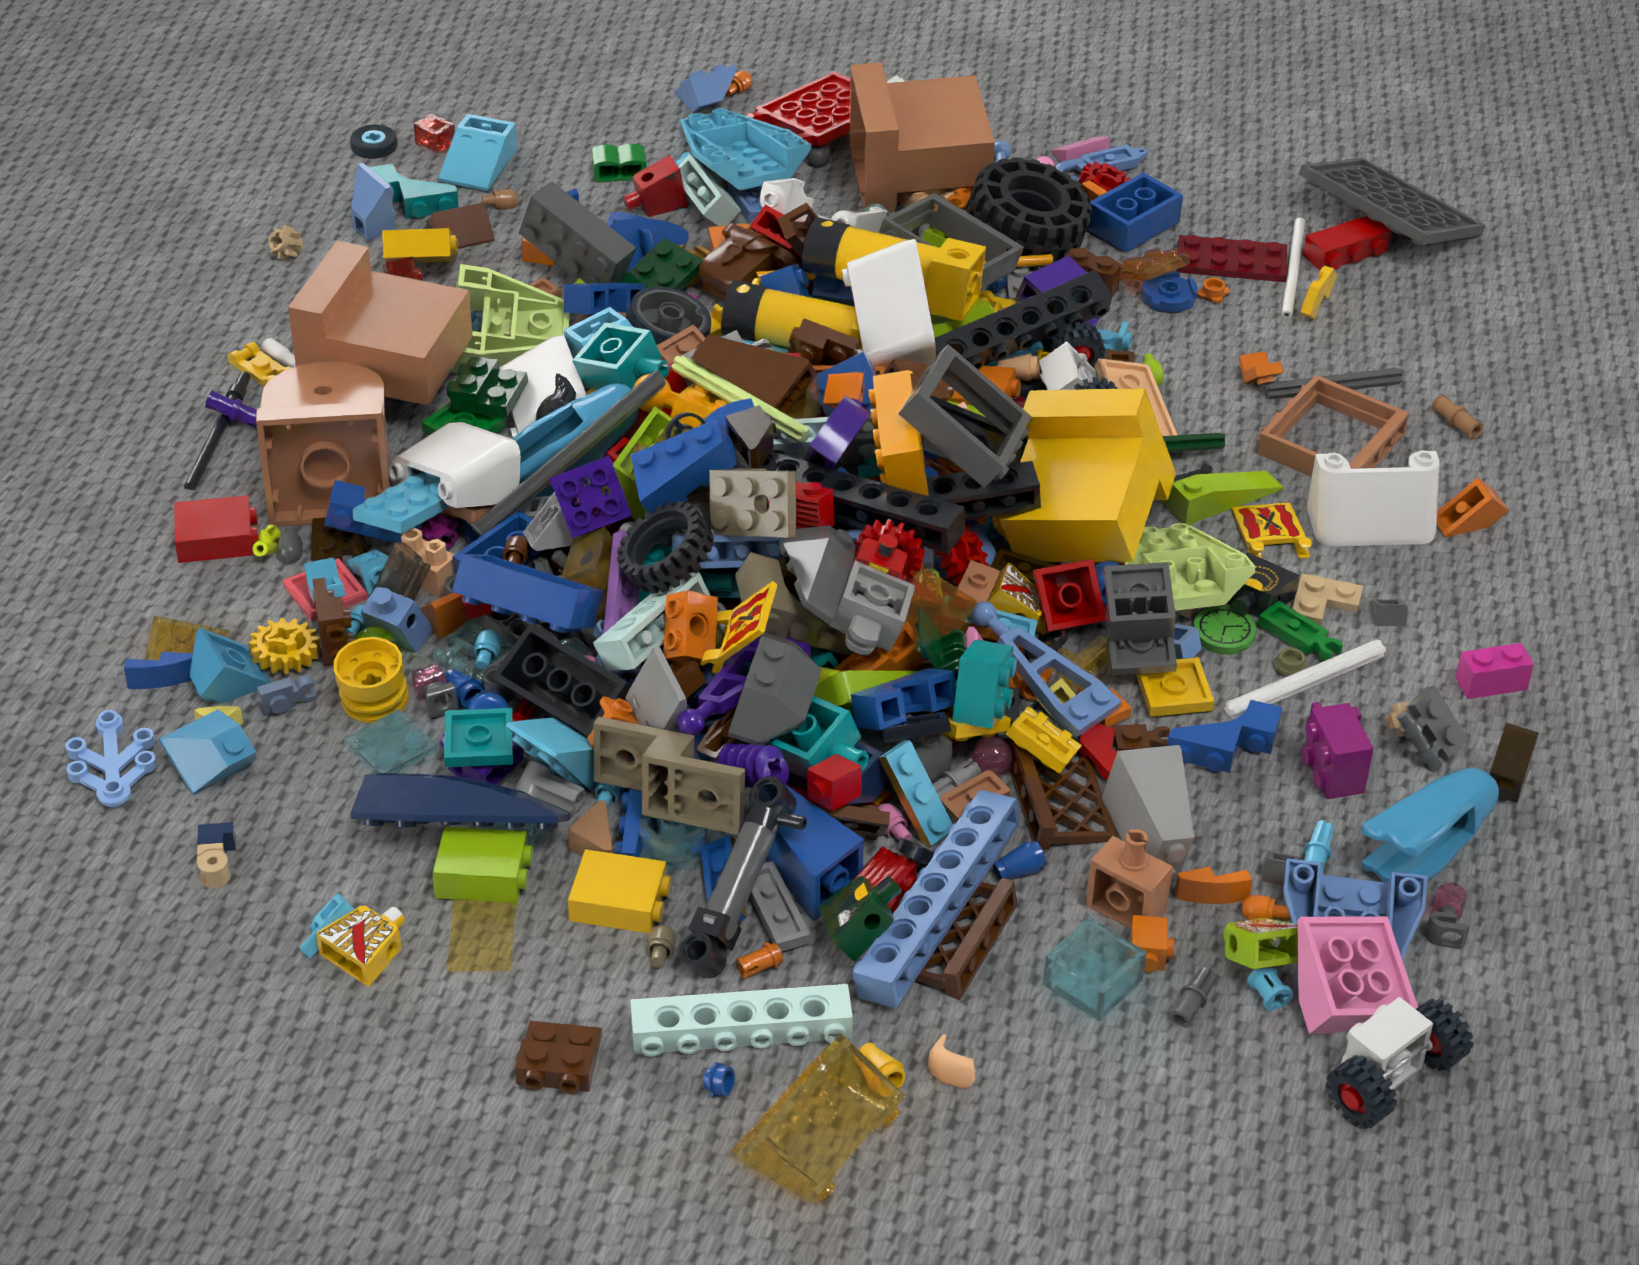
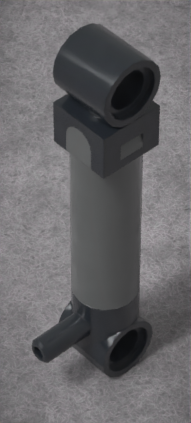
M774 776L763 777L753 786L751 791L752 807L706 908L698 906L688 928L693 934H690L681 943L679 950L681 960L700 977L715 978L725 968L727 959L725 952L721 948L732 951L742 930L737 922L780 826L801 831L807 826L806 817L793 814L797 806L796 798Z

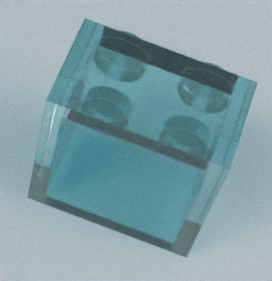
M1089 916L1046 955L1043 985L1096 1020L1101 1021L1143 981L1147 952Z

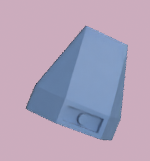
M1286 859L1283 894L1291 923L1298 924L1297 920L1300 917L1388 916L1403 960L1426 908L1427 876L1392 871L1389 882L1385 883L1321 875V862Z

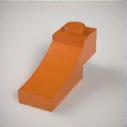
M907 621L904 623L891 651L875 647L869 655H861L854 652L833 670H839L840 672L848 670L912 671L925 661L916 645L919 641V633Z

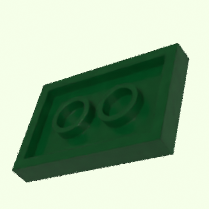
M663 238L618 282L645 284V289L662 286L682 291L699 274L700 264L703 262V259Z

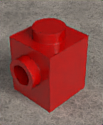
M835 754L808 768V799L834 811L860 797L861 765Z

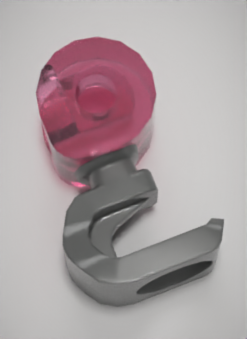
M438 663L412 671L413 683L421 700H427L430 719L445 715V711L459 709L455 686L451 682L446 683L443 670ZM445 693L450 694L449 702L446 700Z
M1445 883L1438 887L1433 913L1429 916L1425 932L1426 938L1433 945L1461 949L1465 946L1470 927L1456 924V921H1459L1463 916L1467 900V892L1463 887L1454 883ZM1446 932H1456L1461 935V938L1457 941H1447L1442 938V935Z

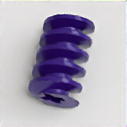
M729 743L722 747L718 754V764L745 769V788H753L758 780L766 776H774L784 785L789 778L788 764L784 760L782 752L775 746Z

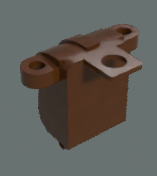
M729 223L722 230V235L726 240L705 257L700 264L699 277L703 283L702 291L724 302L733 280L752 283L753 279L756 278V272L776 271L799 263L794 255L771 242L766 236Z

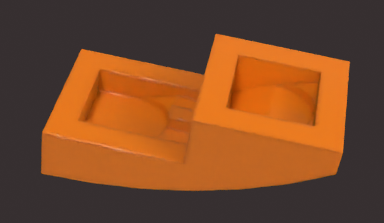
M1210 866L1177 873L1174 895L1178 900L1194 903L1227 904L1243 902L1245 898L1250 896L1253 879L1248 870L1215 876Z

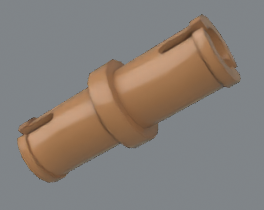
M1442 394L1433 400L1432 410L1443 416L1448 425L1451 427L1456 426L1470 439H1475L1481 435L1484 428L1483 424L1470 416L1465 407L1462 405L1457 406L1447 396Z

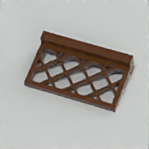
M1010 738L1004 757L1032 842L1037 841L1042 850H1049L1050 844L1108 842L1112 836L1117 838L1110 814L1101 798L1102 792L1089 757L1085 758L1077 751L1080 759L1076 763L1070 760L1065 766L1068 771L1065 774H1059L1055 770L1043 765L1028 750L1017 746L1013 739ZM1075 773L1086 778L1088 783L1082 786L1070 777ZM1045 774L1057 782L1051 786L1041 780L1040 776ZM1065 786L1077 794L1071 798L1059 791V789ZM1052 797L1065 806L1059 810L1049 804L1048 800ZM1084 797L1095 802L1096 807L1091 810L1078 801ZM1072 809L1085 818L1079 822L1067 813ZM1060 821L1072 828L1073 831L1058 832L1056 824ZM1090 821H1093L1103 826L1105 831H1094L1087 825Z
M1001 878L998 885L981 882L971 897L980 894L990 897L988 900L973 904L971 898L969 899L967 907L962 909L952 924L953 930L946 933L936 948L938 954L930 957L915 981L946 989L947 996L960 1000L1018 906L1015 881ZM972 915L975 918L973 923L959 927L956 922ZM959 939V947L947 951L943 950L941 944ZM940 963H944L946 967L941 975L926 970V968Z

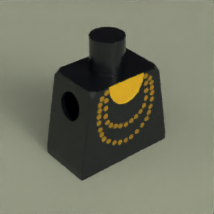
M1247 552V557L1255 565V573L1232 596L1228 603L1231 605L1232 611L1239 616L1250 613L1259 617L1261 613L1277 601L1287 605L1295 598L1300 575Z

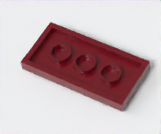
M1192 234L1179 235L1176 272L1286 282L1287 244L1256 242L1248 239L1233 240L1223 237H1199Z

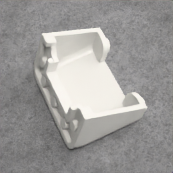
M796 178L763 182L760 194L762 207L766 204L784 215L806 202L812 208L814 199L805 195L803 191L805 182ZM871 207L868 212L853 213L846 210L838 211L832 216V219L820 215L818 217L879 233L887 211L878 207ZM806 214L795 221L805 222L808 215Z
M905 240L848 262L847 269H842L845 287L851 286L862 343V349L857 350V354L864 352L874 366H885L886 369L893 359L930 364L936 358V346L916 240Z
M564 335L551 337L499 367V369L503 370L512 369L514 371L527 372L528 383L511 410L514 427L509 428L511 439L535 422L536 412L541 402L555 391L556 373L561 374L570 381L576 391V399L586 396L580 376L572 362L573 357Z
M463 422L448 423L393 459L389 466L390 484L396 486L410 476L426 472L440 477L438 494L444 503L451 507L464 508L496 505L519 486L520 449L517 442L511 438Z
M1419 451L1411 454L1408 467L1351 469L1347 459L1338 453L1316 454L1307 510L1317 541L1326 546L1426 544L1433 541L1436 534L1439 458L1437 452Z

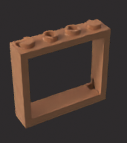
M1315 375L1307 385H1302L1299 393L1294 398L1288 400L1285 408L1280 413L1277 412L1273 416L1272 421L1267 427H1262L1260 436L1256 439V442L1259 444L1257 454L1312 477L1315 456L1319 453L1283 439V437L1315 403H1318L1380 429L1349 463L1351 469L1375 468L1405 435L1409 412Z

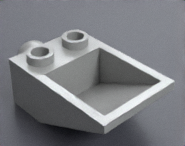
M658 646L652 649L625 696V700L632 706V714L639 725L682 733L678 728L677 721L679 715L687 710L686 697Z

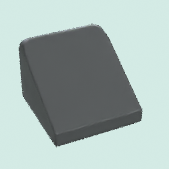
M1372 599L1370 601L1375 626H1407L1408 606L1400 599Z
M1273 851L1267 852L1261 881L1284 886L1286 859L1301 860V858Z

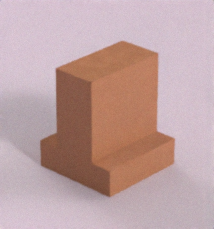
M882 62L850 65L849 149L864 209L868 208L870 204H881L891 213L895 212V207L897 206V193L974 186L978 174L989 164L993 163L995 142L976 75L887 83Z
M336 241L288 306L296 366L325 361L358 364L373 370L381 377L384 383L385 397L428 406L473 337L469 290L371 271L369 247Z

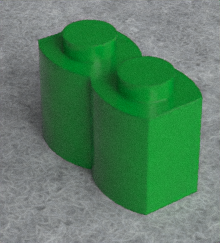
M604 144L592 148V169L595 182L633 181L632 178L636 173L647 168L645 149L642 145L624 144L616 147Z

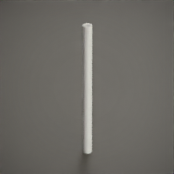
M1297 218L1294 223L1281 316L1292 318L1305 229V219Z

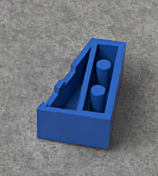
M718 419L631 454L640 503L646 511L651 510L652 513L655 512L656 506L661 504L666 507L668 502H686L688 500L686 495L700 485H703L704 488L710 484L709 470L731 469L737 465L732 440Z

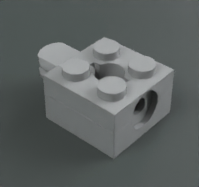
M855 560L830 627L846 634L845 644L855 653L869 655L875 647L891 651L905 623L915 585Z

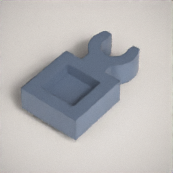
M301 676L295 683H291L289 678H285L257 687L260 709L263 715L281 714L290 708L296 707L295 702L297 701L311 702L317 699L313 689L315 682L312 676Z

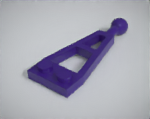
M761 636L726 661L698 697L699 707L697 709H687L679 715L677 725L682 733L698 735L704 728L705 719L712 713L724 714L738 705L747 677L737 675V673L746 662L752 663ZM784 638L796 642L809 657L811 656L809 643L799 642L793 638ZM724 690H729L725 694L721 695Z

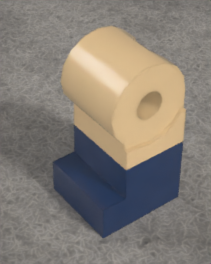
M233 822L198 825L197 865L200 870L201 883L208 888L222 887L230 880L231 874L226 851L236 850Z

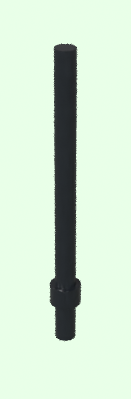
M240 372L236 382L230 385L226 397L235 401L237 398L240 400L244 399L246 395L245 388L251 378L248 372ZM219 414L184 484L185 489H196L230 421L228 416Z

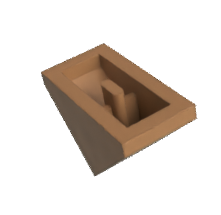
M606 800L598 801L568 828L570 851L583 857L585 849L613 853Z

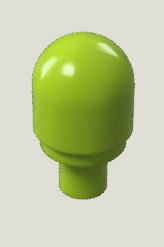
M1147 353L1142 357V364L1150 366L1156 384L1159 387L1164 381L1162 365L1157 360H1154L1153 354Z

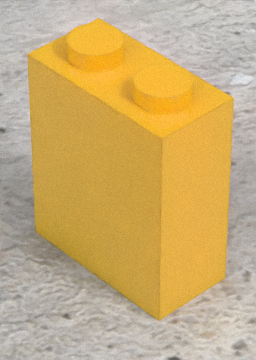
M449 228L382 230L383 258L387 264L453 262V255H458V239H456V235H452Z
M585 849L568 898L569 921L650 933L655 922L661 923L664 912V902H661L662 897H669L671 891L672 877L667 876L666 861Z

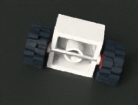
M1075 322L1074 328H1071V324L1066 325V331L1062 328L1057 331L1059 336L1054 335L1052 338L1051 353L1039 361L1042 369L1040 377L1047 390L1118 389L1115 387L1114 382L1110 381L1108 383L1107 378L1102 377L1100 381L1097 371L1094 369L1098 358H1106L1104 354L1106 353L1101 334L1096 327L1093 326L1091 328L1088 323H1085L1082 327L1080 322Z
M1398 997L1389 1005H1381L1373 1016L1363 1024L1361 1022L1355 1024L1347 1034L1348 1044L1346 1053L1341 1061L1342 1064L1332 1070L1326 1078L1328 1080L1326 1089L1331 1090L1328 1096L1330 1100L1336 1101L1334 1105L1336 1110L1341 1109L1344 1112L1342 1117L1345 1120L1351 1118L1352 1125L1356 1127L1360 1125L1361 1129L1372 1128L1395 1110L1394 1107L1397 1105V1100L1394 1097L1397 1095L1394 1089L1419 1071L1426 1060L1428 1061V1067L1432 1069L1437 1067L1438 1071L1448 1070L1471 1052L1470 1049L1473 1048V1042L1470 1041L1473 1038L1472 1032L1466 1031L1469 1025L1467 1021L1462 1022L1459 1019L1462 1014L1459 1011L1454 1013L1452 1011L1453 1006L1449 1003L1444 1005L1441 999L1436 1001L1434 998L1429 999L1415 1009L1401 997Z

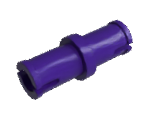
M211 390L206 400L205 408L224 414L233 422L238 420L257 428V409L243 404V400L237 398L235 401Z

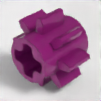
M442 512L424 521L422 528H420L424 535L422 537L424 540L429 542L439 539L446 543V550L456 543L459 536L455 530L458 524L451 516L446 518Z

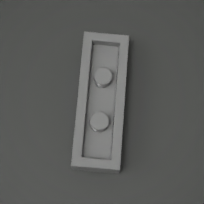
M774 861L764 863L749 897L772 943H776L781 952L810 944V932Z

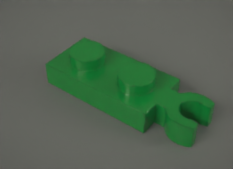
M1277 601L1259 615V626L1307 655L1315 651L1318 653L1320 660L1326 661L1332 658L1333 652L1337 655L1342 653L1343 643L1338 639L1328 638L1329 631L1280 601Z

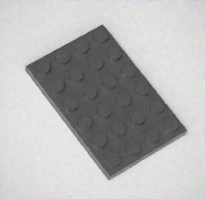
M1363 157L1304 164L1301 166L1298 174L1307 179L1309 185L1327 190L1329 196L1343 199L1348 202L1347 205L1350 208L1366 212L1371 220L1389 225L1391 231L1405 234L1410 237L1412 243L1419 246H1425L1430 243L1439 244L1442 241L1448 240L1455 241L1461 238L1469 239L1473 236L1482 235L1486 227L1485 224Z

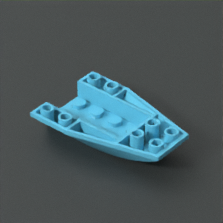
M725 108L714 109L712 113L705 115L693 113L688 115V118L680 120V125L693 156L739 190L762 186L765 181L791 178L811 150L810 143L789 129H783Z

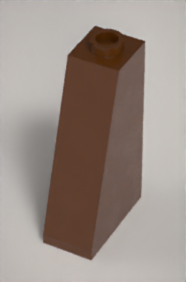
M710 334L703 342L697 345L691 357L693 362L786 415L817 376L812 364L805 358Z

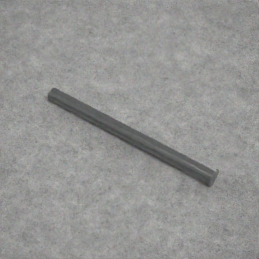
M653 371L477 522L469 523L474 533L481 537L509 516L515 514L551 483L549 478L562 474L666 385L664 377L658 371Z

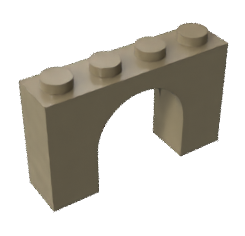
M752 552L749 553L735 574L741 602L747 600L772 581L778 584L764 632L782 638H793L796 641L809 643L811 646L847 656L854 653L845 644L846 634L830 627L825 621L803 607L790 594L783 580L779 560Z

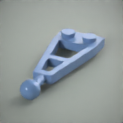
M982 601L973 607L971 611L973 622L980 627H989L999 636L998 644L1013 646L1012 657L1017 658L1016 671L1051 716L1075 738L1119 709L1122 701L1101 681L1019 626H1015L1010 630L997 618V611L993 604ZM1015 643L1026 649L1028 652L1036 656L1038 659H1036L1032 663H1029V661L1025 658V656L1018 649ZM1052 667L1085 690L1062 704L1039 674Z

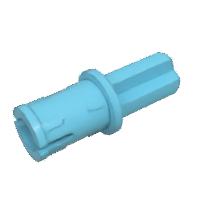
M1324 820L1317 822L1311 841L1304 847L1305 861L1322 863L1321 875L1326 861L1331 856L1329 846L1334 832L1333 824L1326 823Z

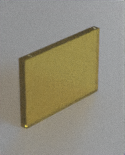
M454 900L452 905L453 913L448 964L446 965L447 972L511 971L513 968L511 962L517 904Z

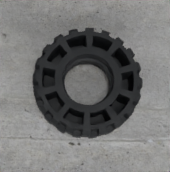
M1019 157L1009 160L1008 158L1000 159L998 162H993L985 167L976 178L966 207L968 214L1022 245L1024 248L1020 256L1052 254L1053 263L1064 258L1071 248H1079L1081 246L1092 216V208L1087 193L1083 192L1082 186L1077 181H1074L1069 174L1061 172L1053 165Z

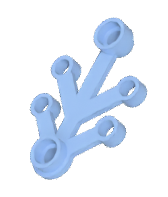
M105 710L96 719L97 732L103 737L104 757L88 749L83 738H71L65 744L67 755L70 759L77 761L69 763L66 769L71 782L81 783L97 792V799L102 805L116 808L124 805L131 797V786L146 773L156 769L155 754L151 751H144L154 746L155 739L151 729L140 728L133 734L134 742L118 755L117 735L124 729L123 720L116 711ZM135 759L136 766L120 778V771ZM87 764L104 772L106 780L88 773Z

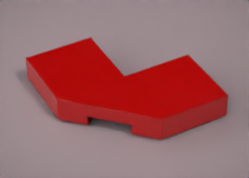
M1096 724L1079 736L1078 743L1082 746L1078 751L1085 758L1089 757L1098 766V773L1105 780H1108L1117 751L1112 750L1115 728Z

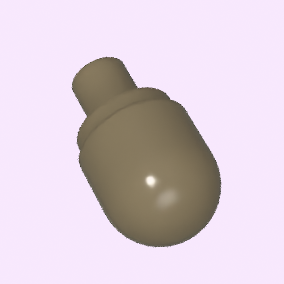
M658 925L649 933L646 949L651 957L650 964L655 968L663 967L665 958L669 959L674 953L676 934L671 927Z

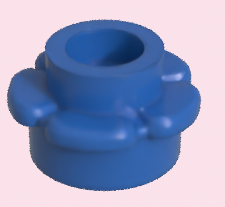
M716 1062L705 1072L704 1088L710 1092L712 1098H715L716 1095L727 1097L734 1087V1069L725 1066L724 1063Z

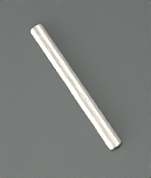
M1380 640L1371 641L1226 702L1224 711L1228 714V717L1236 719L1246 711L1250 700L1273 704L1380 659L1384 656L1386 648Z

